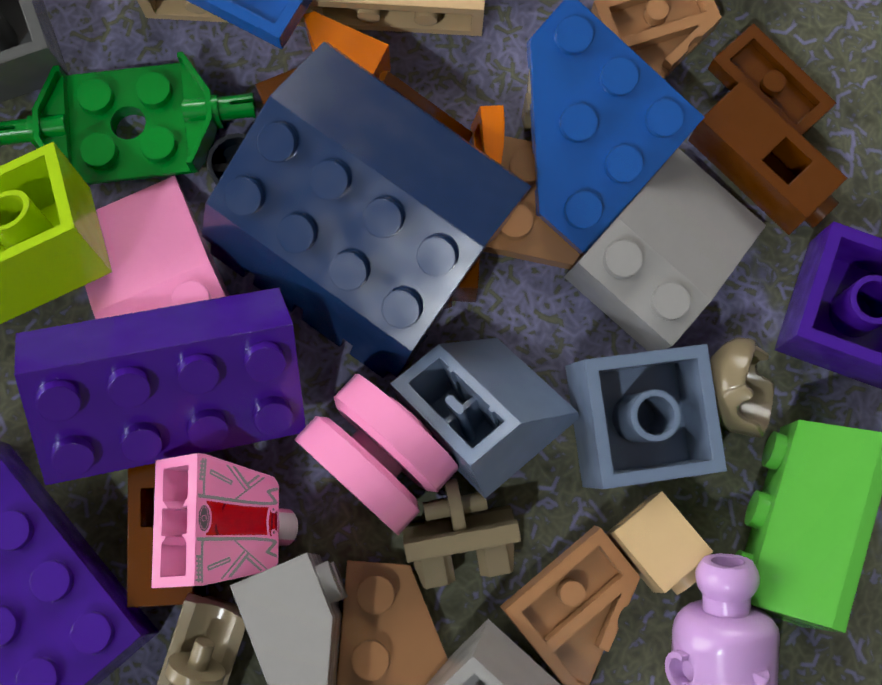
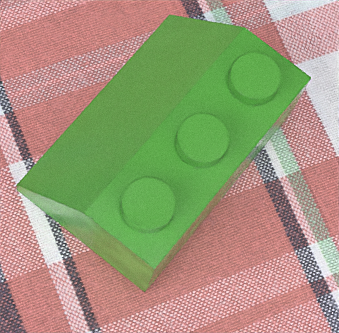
M797 420L780 427L779 432L773 431L766 442L762 455V466L769 469L763 490H756L747 506L745 525L752 528L745 551L738 550L735 555L752 560L759 572L760 584L756 593L751 597V606L764 610L774 618L800 627L845 633L882 497V432Z

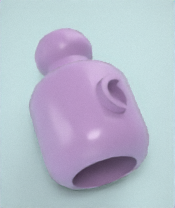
M718 553L705 556L699 562L695 571L696 583L702 592V599L684 606L678 612L673 622L671 652L668 653L665 660V672L671 685H778L780 633L778 626L768 613L760 608L751 606V597L756 593L760 584L759 572L754 562L747 557L734 554Z

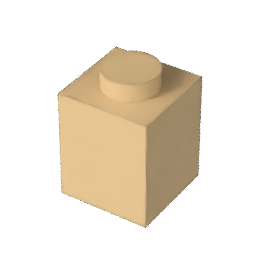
M663 491L650 495L606 533L653 593H666L670 589L676 595L684 592L696 582L695 571L699 562L705 556L713 553V550Z

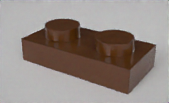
M754 23L713 58L708 67V70L730 91L742 80L802 136L836 104L819 85Z

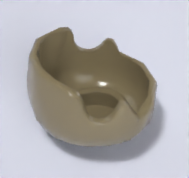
M736 337L725 342L711 356L710 364L720 428L741 435L762 438L768 429L774 398V384L770 379L757 372L756 364L759 361L768 360L769 354L756 346L755 340L751 338Z

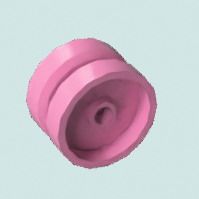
M355 374L334 396V401L339 413L357 431L350 436L331 419L315 416L294 440L399 536L420 510L417 499L397 479L398 475L403 472L425 491L438 492L459 468L448 452L433 438L432 433L408 409L394 398L387 396L360 374Z

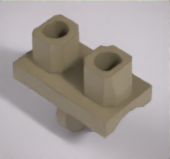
M457 478L449 479L444 484L447 498L423 502L426 521L410 523L402 531L407 563L414 562L416 572L425 589L446 586L456 581L451 555L473 550L476 552L480 576L494 577L510 574L514 569L513 543L521 542L518 521L514 520L511 506L506 505L488 509L487 500L479 492L460 495Z
M192 593L187 594L157 685H227L246 629L238 606L235 603L209 595L201 597Z

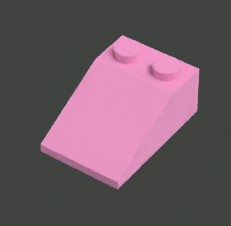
M175 175L96 210L112 273L85 285L95 319L230 296L204 238L201 237L202 233Z

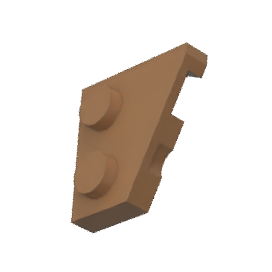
M594 0L591 12L663 79L716 29L722 18L714 0Z
M594 525L506 600L500 608L562 685H590L603 651L609 652L619 629V615L629 605L640 576L603 529Z

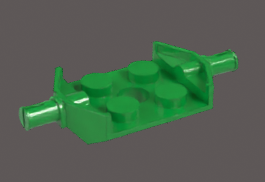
M177 52V58L180 63L66 75L61 67L56 65L52 67L32 108V115H28L25 119L0 121V147L31 142L38 149L54 141L87 185L198 173L207 161L217 130L223 128V121L250 117L257 118L256 102L253 92L219 97L218 94L212 95L210 89L183 52ZM140 115L145 118V128L139 136L133 139H122L117 136V126L126 116Z

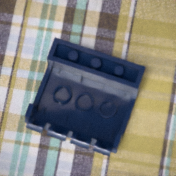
M323 42L267 99L205 204L201 237L211 243L210 254L240 276L245 277L249 272L255 275L253 285L258 289L267 290L279 287L286 307L290 312L297 306L304 310L301 320L339 347L345 340L353 345L349 354L376 374L384 378L390 372L398 377L428 337L426 333L483 250L497 237L531 186L331 44Z

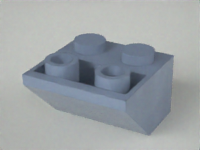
M498 338L438 344L390 383L400 404L408 409L432 433L433 438L457 463L458 471L485 499L579 419L578 412Z

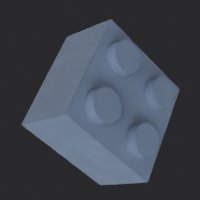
M707 344L584 359L565 365L570 403L579 414V419L573 424L582 487L609 489L727 471Z

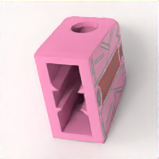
M201 453L156 460L151 588L204 586L255 575L277 566L279 546H288L295 540L298 532V520L292 510L279 508V484L275 477Z

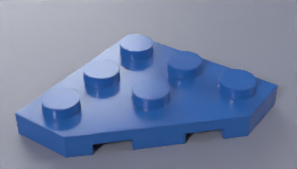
M563 0L527 42L528 68H530L532 102L530 104L532 151L535 156L536 174L535 205L536 215L579 254H585L705 117L579 0Z

